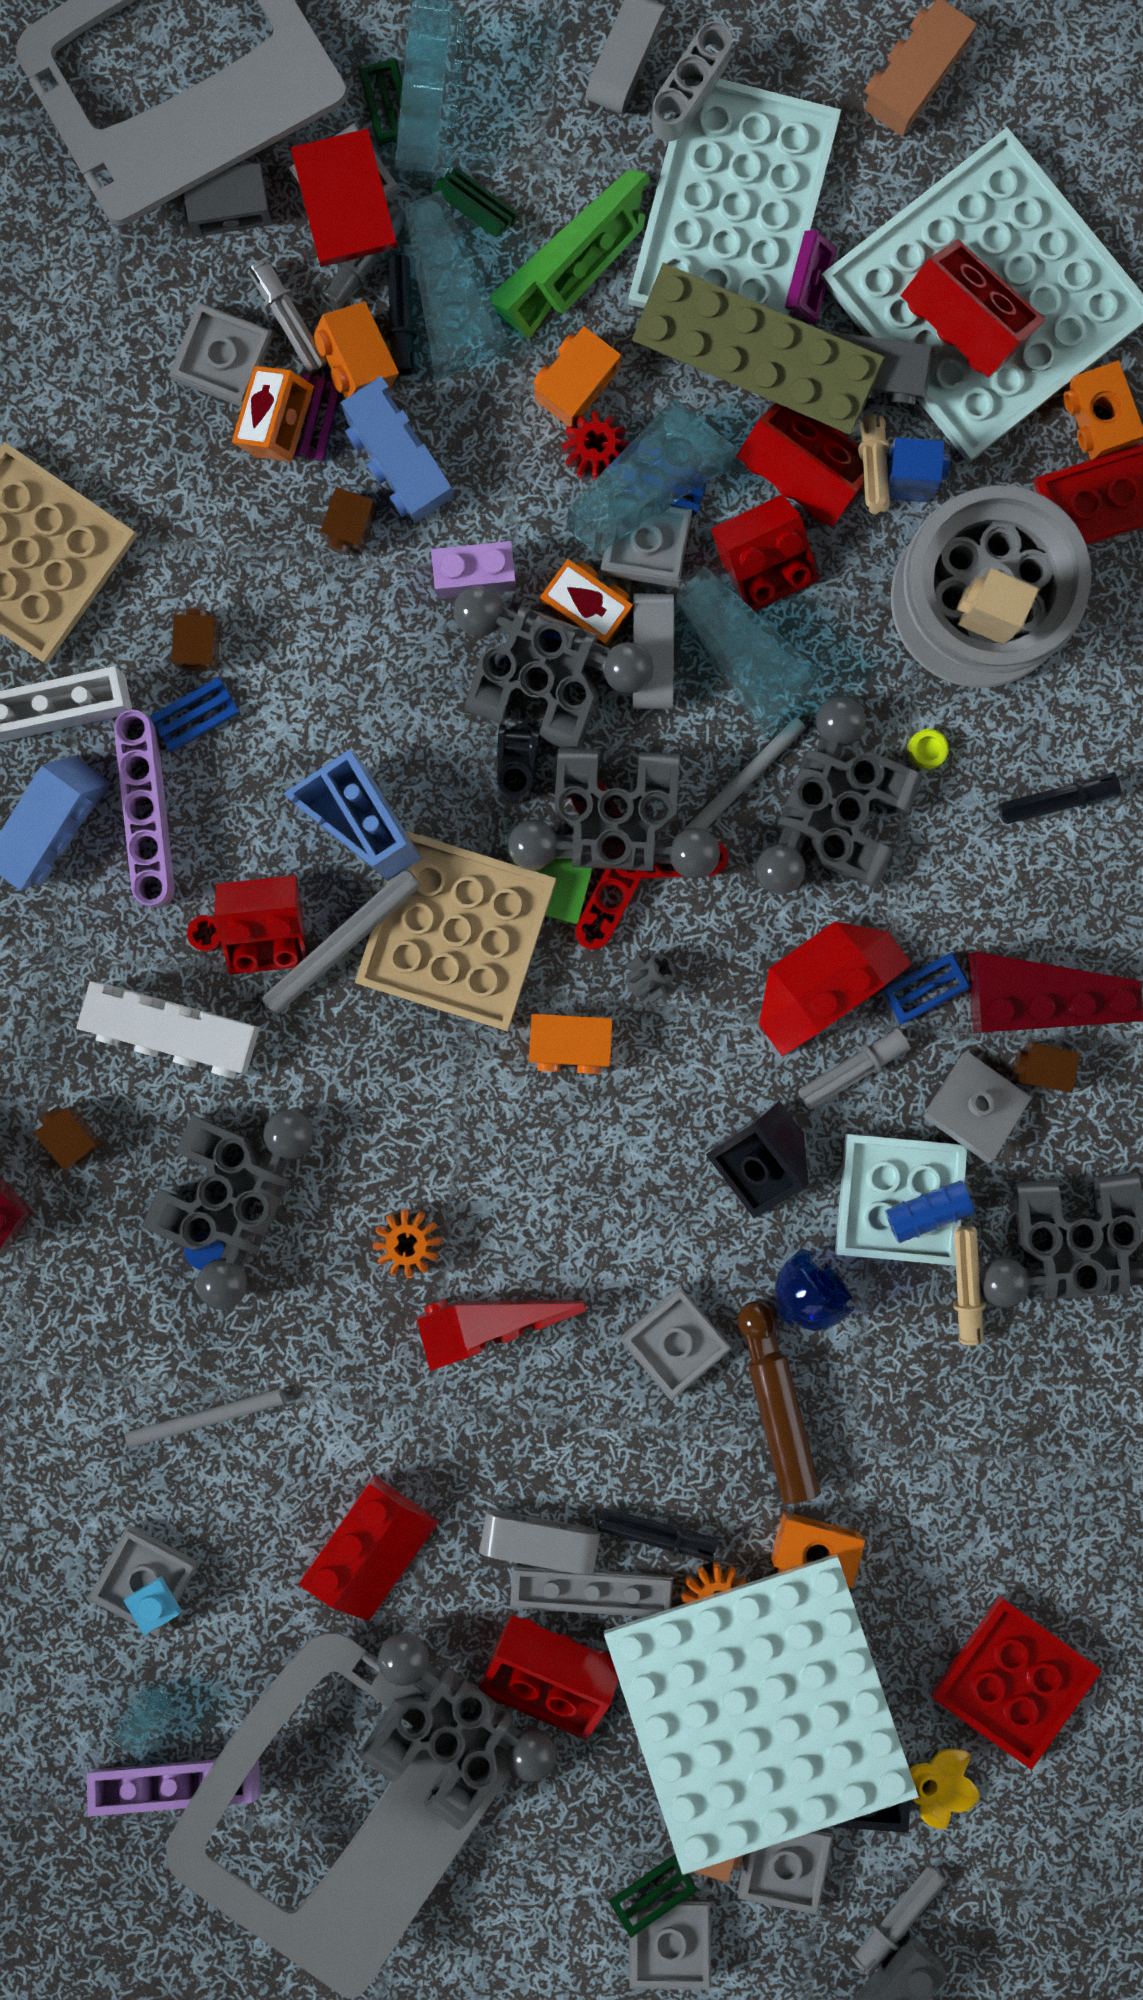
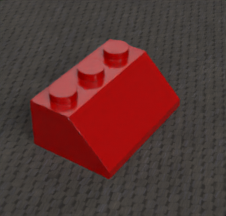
M959 239L930 257L900 295L908 303V308L914 315L921 319H926L937 330V334L943 342L950 346H955L966 357L967 363L972 369L979 373H984L988 378L998 371L1045 322V319Z
M775 403L757 421L735 456L745 464L750 472L764 477L776 486L780 494L795 500L806 508L815 520L826 523L831 528L842 517L865 486L863 460L859 457L858 452L859 444L840 430L778 403Z
M373 1475L307 1568L298 1585L332 1609L369 1621L439 1523V1520Z
M511 1615L499 1637L478 1689L494 1701L587 1741L611 1705L618 1676L612 1658L608 1653L585 1647L576 1643L567 1635L553 1633L538 1626L531 1619Z

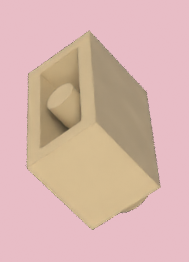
M990 568L982 579L975 577L971 586H967L957 607L958 611L963 612L958 625L1005 645L1023 627L1039 588Z

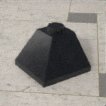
M780 1101L755 1116L706 1154L753 1218L804 1189L809 1184L804 1132Z

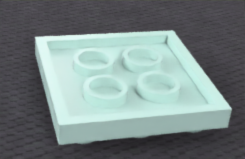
M845 1134L835 1254L956 1266L954 1232L956 1227L961 1226V1219L957 1223L952 1222L940 1227L938 1230L924 1233L919 1238L914 1237L898 1243L890 1228L885 1210L902 1204V1201L907 1202L921 1196V1194L937 1190L940 1186L944 1187L960 1180L964 1184L967 1148L961 1144Z

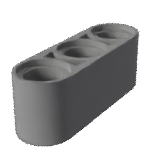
M652 0L623 1L591 75L586 91V100L619 114H624L662 27L667 9L666 6Z
M711 21L704 24L698 30L655 96L652 107L651 128L659 139L674 141L685 133L726 70L730 61L732 33L725 24ZM714 44L719 46L722 50L717 53H712L707 51L704 47L707 45ZM693 77L701 83L697 86H688L683 80ZM664 111H674L679 117L674 120H668L660 114Z
M633 594V643H637L647 650L652 657L654 670L649 684L641 691L632 693V709H673L674 594Z
M487 1510L479 1553L504 1561L574 1574L591 1575L595 1569L601 1532L591 1527L500 1510Z

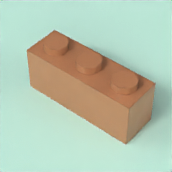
M935 0L929 10L923 6L910 26V29L913 30L907 41L899 39L889 54L887 61L890 62V65L885 72L877 71L869 81L864 91L869 95L864 110L903 137L970 43L977 23L944 0Z

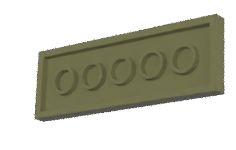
M664 262L661 265L632 338L634 342L852 435L885 360L884 356Z

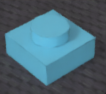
M162 1576L129 1594L124 1599L143 1635L177 1617L182 1612Z

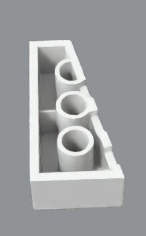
M90 981L76 1029L97 1034L95 1040L119 1046L120 1041L134 1044V1051L157 1057L160 1051L174 1055L172 1062L193 1068H196L197 1062L212 1065L211 1073L235 1079L236 1072L247 1073L260 1027L109 984Z

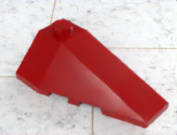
M446 1298L424 1305L425 1313L419 1314L417 1322L427 1364L430 1371L482 1353V1349L486 1347V1343L493 1340L494 1344L507 1343L523 1335L526 1328L532 1327V1330H539L586 1311L584 1299L456 1301L448 1304Z

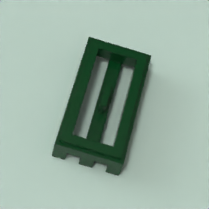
M394 58L358 67L378 147L386 145V143H395L402 139L416 137L397 59ZM389 70L392 72L405 127L400 129L397 127L384 72ZM376 74L390 128V131L384 133L369 80V75Z
M455 167L452 172H447L444 178L442 176L438 178L433 188L434 193L496 238L514 226L520 214L458 167Z
M674 1854L608 1902L628 1935L632 1938L696 1893L698 1888L688 1873L682 1875L676 1854ZM671 1867H675L678 1872L676 1875L625 1911L622 1909L620 1904ZM681 1881L685 1883L687 1887L632 1925L629 1918Z

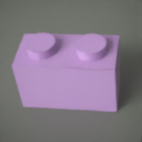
M511 541L431 549L434 585L438 599L458 597L461 591L473 585L487 586L496 593L516 591Z

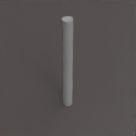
M795 717L683 830L695 827L706 830L806 729L804 723Z
M276 1389L126 1432V1444L128 1448H132L283 1405L282 1390Z

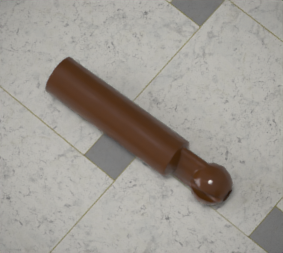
M753 1301L746 1303L741 1308L738 1314V1327L741 1333L746 1336L751 1356L748 1368L782 1502L794 1504L808 1501L820 1496L821 1490L786 1354L780 1352L775 1332L777 1316L773 1308L767 1303Z

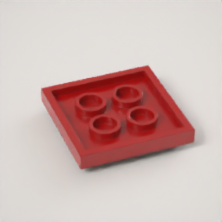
M999 1595L930 1695L940 1705L1032 1770L1102 1670Z

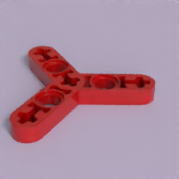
M598 779V789L606 791L607 789ZM577 797L570 799L578 815H582L586 811L587 803L585 801L579 802ZM614 800L609 801L610 809L604 810L606 815L615 819L623 817ZM610 839L603 845L602 852L607 858L618 859L624 854L625 846L620 840ZM720 842L718 844L721 861L718 862L713 872L705 877L718 875L728 863L727 849ZM653 863L655 872L652 873L634 870V872L630 873L627 870L605 869L575 929L577 941L582 947L589 950H599L604 947L610 940L641 880L687 877H683L675 870L666 871L659 863ZM613 885L621 889L623 902L620 906L608 908L602 904L600 893L607 886ZM595 905L602 913L613 915L615 918L612 923L604 919L600 927V931L605 934L602 940L595 938L592 943H589L585 940L586 932L582 930V927L585 924L591 926L597 918L598 914L590 913L591 908Z

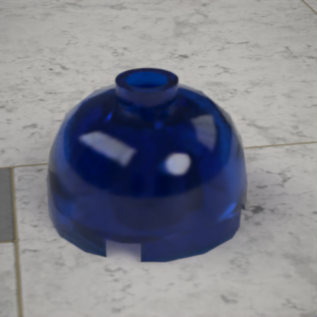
M801 1249L787 1260L778 1271L775 1280V1296L779 1303L777 1310L784 1321L790 1325L796 1324L803 1329L817 1332L828 1330L854 1311V1306H847V1302L852 1296L842 1279L826 1262L823 1271L810 1260L816 1254L809 1250Z

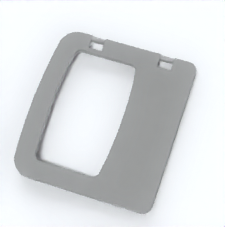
M68 0L27 27L17 42L16 54L20 66L106 217L115 225H125L339 108L347 99V90L343 79L295 0H256L274 29L270 38L245 56L188 90L132 118L105 129H96L90 124L56 65L54 55L60 48L78 35L137 0ZM52 73L59 86L47 92L40 79ZM107 168L114 181L101 187L94 174Z
M324 1632L307 1641L262 1695L233 1734L172 1831L167 1842L166 1860L172 1875L184 1886L339 1995L347 1999H354L361 1996L509 1777L511 1771L507 1763V1752L496 1745L493 1752L496 1758L498 1780L467 1824L460 1830H456L424 1806L425 1798L442 1772L444 1765L437 1763L426 1750L419 1751L403 1774L396 1781L389 1782L361 1828L320 1883L299 1907L292 1911L281 1908L206 1854L205 1847L221 1816L283 1724L327 1673H340L387 1708L390 1707L394 1699L415 1695L422 1696L424 1693L423 1690L414 1684L397 1686L388 1682L380 1672L378 1658L341 1633ZM360 1659L378 1671L371 1683H368L352 1671ZM412 1708L407 1710L402 1719L413 1727L416 1726L421 1718L420 1709ZM442 1733L436 1738L435 1751L443 1752L451 1746L453 1742L452 1733ZM475 1757L469 1762L467 1766L468 1775L475 1776L483 1770L485 1764L484 1757Z

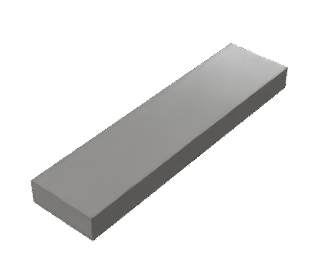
M513 1564L510 1608L646 1617L672 1608L674 1578L673 1575L594 1570V1573L591 1575H581L531 1565Z

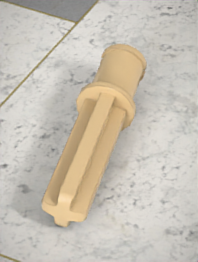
M870 414L865 416L860 422L862 443L859 445L858 452L859 457L863 460L866 506L869 507L870 513L877 515L880 511L886 512L890 507L887 467L890 443L886 440L885 419L879 416L877 426L876 414Z
M968 1225L958 1226L954 1232L958 1299L953 1302L954 1309L958 1311V1340L963 1345H979V1342L983 1343L985 1341L982 1310L985 1309L986 1302L980 1296L977 1229L974 1226Z

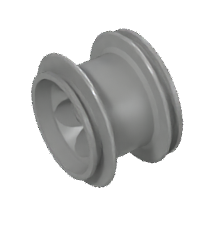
M996 485L977 488L955 496L943 503L927 517L899 559L891 586V610L898 635L908 652L922 667L950 683L966 687L988 688L1021 679L1058 651L1069 640L1082 620L1091 587L1089 553L1080 531L1071 518L1054 502L1036 492L1015 486ZM988 541L1004 546L1006 554L1004 556L993 555L988 548ZM956 553L964 556L968 564L967 569L958 570L950 564L949 555ZM1020 567H1029L1036 582L1029 583L1024 581L1019 573ZM990 568L1039 588L1029 610V622L1024 623L1023 627L1005 645L959 626L958 624L963 612L950 610L945 607L942 602V595L951 593L957 596L960 601L967 586H971L974 578L982 579Z

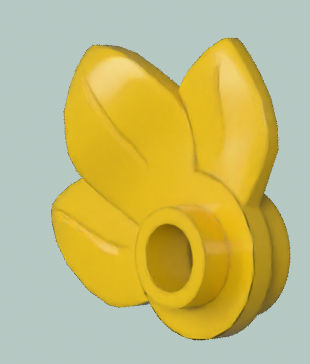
M948 1748L940 1750L930 1763L916 1764L909 1769L918 1794L917 1798L911 1800L919 1805V1812L923 1821L933 1828L946 1829L950 1822L951 1812L961 1813L969 1811L980 1799L977 1787L970 1779L964 1776L971 1755L963 1749ZM930 1780L928 1787L923 1790L924 1783Z

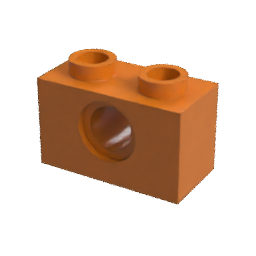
M1118 360L1073 376L1065 387L1066 392H1064L1063 398L1068 413L1075 415L1079 426L1077 439L1081 450L1088 452L1092 460L1138 445L1143 439V425L1120 361ZM1101 406L1105 408L1109 414V420L1099 419L1094 414L1093 407Z
M783 1511L770 1557L774 1567L779 1568L778 1573L813 1562L806 1558V1553L811 1546L820 1544L827 1548L823 1558L837 1554L847 1585L853 1588L865 1545V1539L858 1531Z

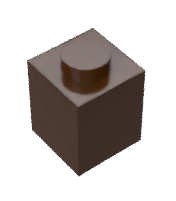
M338 487L335 488L320 530L323 540L328 542L327 548L347 556L350 555L351 551L362 554L377 512L373 499Z
M187 609L186 615L174 614L171 662L180 670L218 671L220 623L214 616H210L209 611L202 609Z
M1025 1043L1024 1050L1019 1049L1017 1051L1013 1071L1018 1074V1083L1073 1093L1081 1053L1036 1043Z
M60 1106L53 1108L40 1119L43 1126L34 1132L64 1171L76 1167L104 1144L75 1106L65 1107L63 1110Z

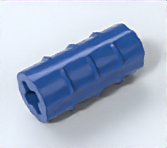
M960 1180L944 1187L940 1186L937 1190L921 1194V1196L907 1202L902 1201V1204L885 1210V1214L896 1241L902 1243L914 1237L919 1238L924 1233L938 1230L940 1227L952 1222L957 1223L958 1220L975 1214V1210L968 1191Z

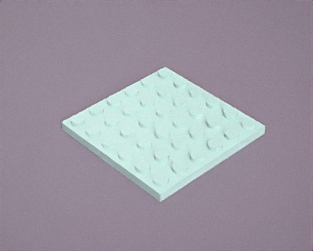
M1008 127L823 272L820 277L825 282L827 290L866 337L931 345L935 349L926 399H916L968 464L1067 386L1073 376L1086 371L1143 325V293ZM957 239L965 244L1045 319V322L1018 351L989 378L984 373H979L972 369L967 363L966 357L955 346H950L939 338L937 330L926 319H921L914 315L908 308V303L900 296L927 260Z
M837 1554L604 1630L611 1658L682 1875L918 1797Z

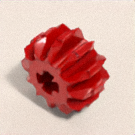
M595 410L592 412L591 422L588 423L585 417L579 415L576 418L578 428L569 426L566 428L565 435L569 440L562 443V452L570 454L566 458V466L568 468L578 466L577 477L582 479L589 470L592 471V480L596 483L599 482L600 471L603 470L606 476L613 478L615 476L613 465L617 467L625 466L626 458L622 453L629 451L630 443L622 440L626 434L624 426L613 428L614 416L609 415L604 422H599V412ZM594 441L596 445L603 443L602 452L598 453L595 448L589 449V442Z

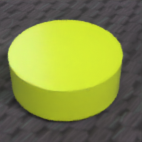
M923 729L917 732L910 739L907 746L909 760L914 766L922 770L937 768L945 761L949 752L947 739L942 733L934 729Z

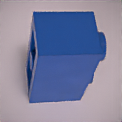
M895 437L887 456L890 499L929 502L934 492L940 491L942 480H947L950 467V455H944L945 441Z

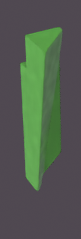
M632 169L627 170L486 299L487 303L527 339L534 334L552 307L555 311L564 314L644 229L645 213L640 210L643 188L650 181L648 174Z

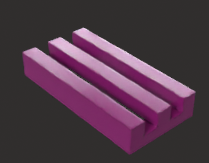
M817 230L804 232L785 303V308L787 310H794L793 315L802 317L801 321L806 324H817L827 288L825 282L820 277L823 272L833 265L837 250Z
M302 373V378L311 383L315 391L301 447H296L294 455L324 462L341 392L337 391L333 382L327 381L326 378L319 376L314 378L310 374ZM324 390L331 392L315 451L311 450L310 446Z

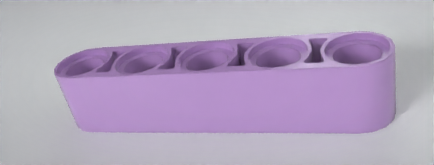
M130 709L122 712L117 717L114 733L131 890L138 902L152 908H161L172 901L175 886L158 731L153 721L144 713ZM137 721L144 722L145 731L139 739L130 740L128 737L130 725ZM142 760L147 761L149 764L147 776L143 779L135 780L132 776L134 765ZM144 800H151L154 806L153 813L147 819L139 820L136 814L137 806ZM155 839L158 845L156 855L151 859L144 860L140 853L142 844L147 840ZM159 879L162 884V892L156 899L149 900L145 894V886L150 880Z

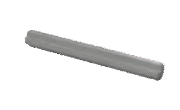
M406 869L402 870L263 996L265 1005L272 1012L280 1013L420 887V882L416 876Z

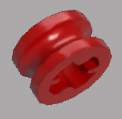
M207 915L198 916L188 925L187 939L194 948L210 952L220 948L222 945L214 917ZM208 922V927L212 928L214 926L216 928V934L211 936L212 943L204 945L205 940L200 939L198 941L196 934L202 931L201 924Z

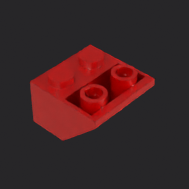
M783 494L711 528L720 559L747 614L819 581L801 515Z
M296 875L216 884L214 917L229 975L295 968L308 956L303 905Z

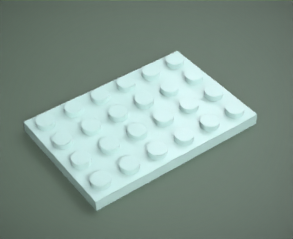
M690 77L686 78L684 83L688 86H697L701 82ZM719 79L685 133L679 139L669 141L628 297V305L645 308L661 265L664 262L785 315H789L790 310L785 308L787 295L804 232L810 230L841 109Z

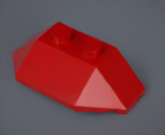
M834 921L769 968L758 1024L779 1054L784 1056L883 988L912 963L889 931Z

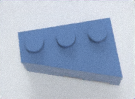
M381 375L341 402L350 427L345 430V433L357 452L364 448L372 461L367 463V466L379 484L386 481L394 494L389 496V499L399 515L404 517L408 514L415 524L453 499V491L425 444L421 443L408 424L410 420L403 409L400 411L388 394V385Z
M350 749L283 793L300 810L388 881L396 877L402 870L408 869L422 859L368 768Z
M75 755L41 765L0 832V876L20 891L34 885H42L53 870L52 863L68 847L73 835L112 783Z

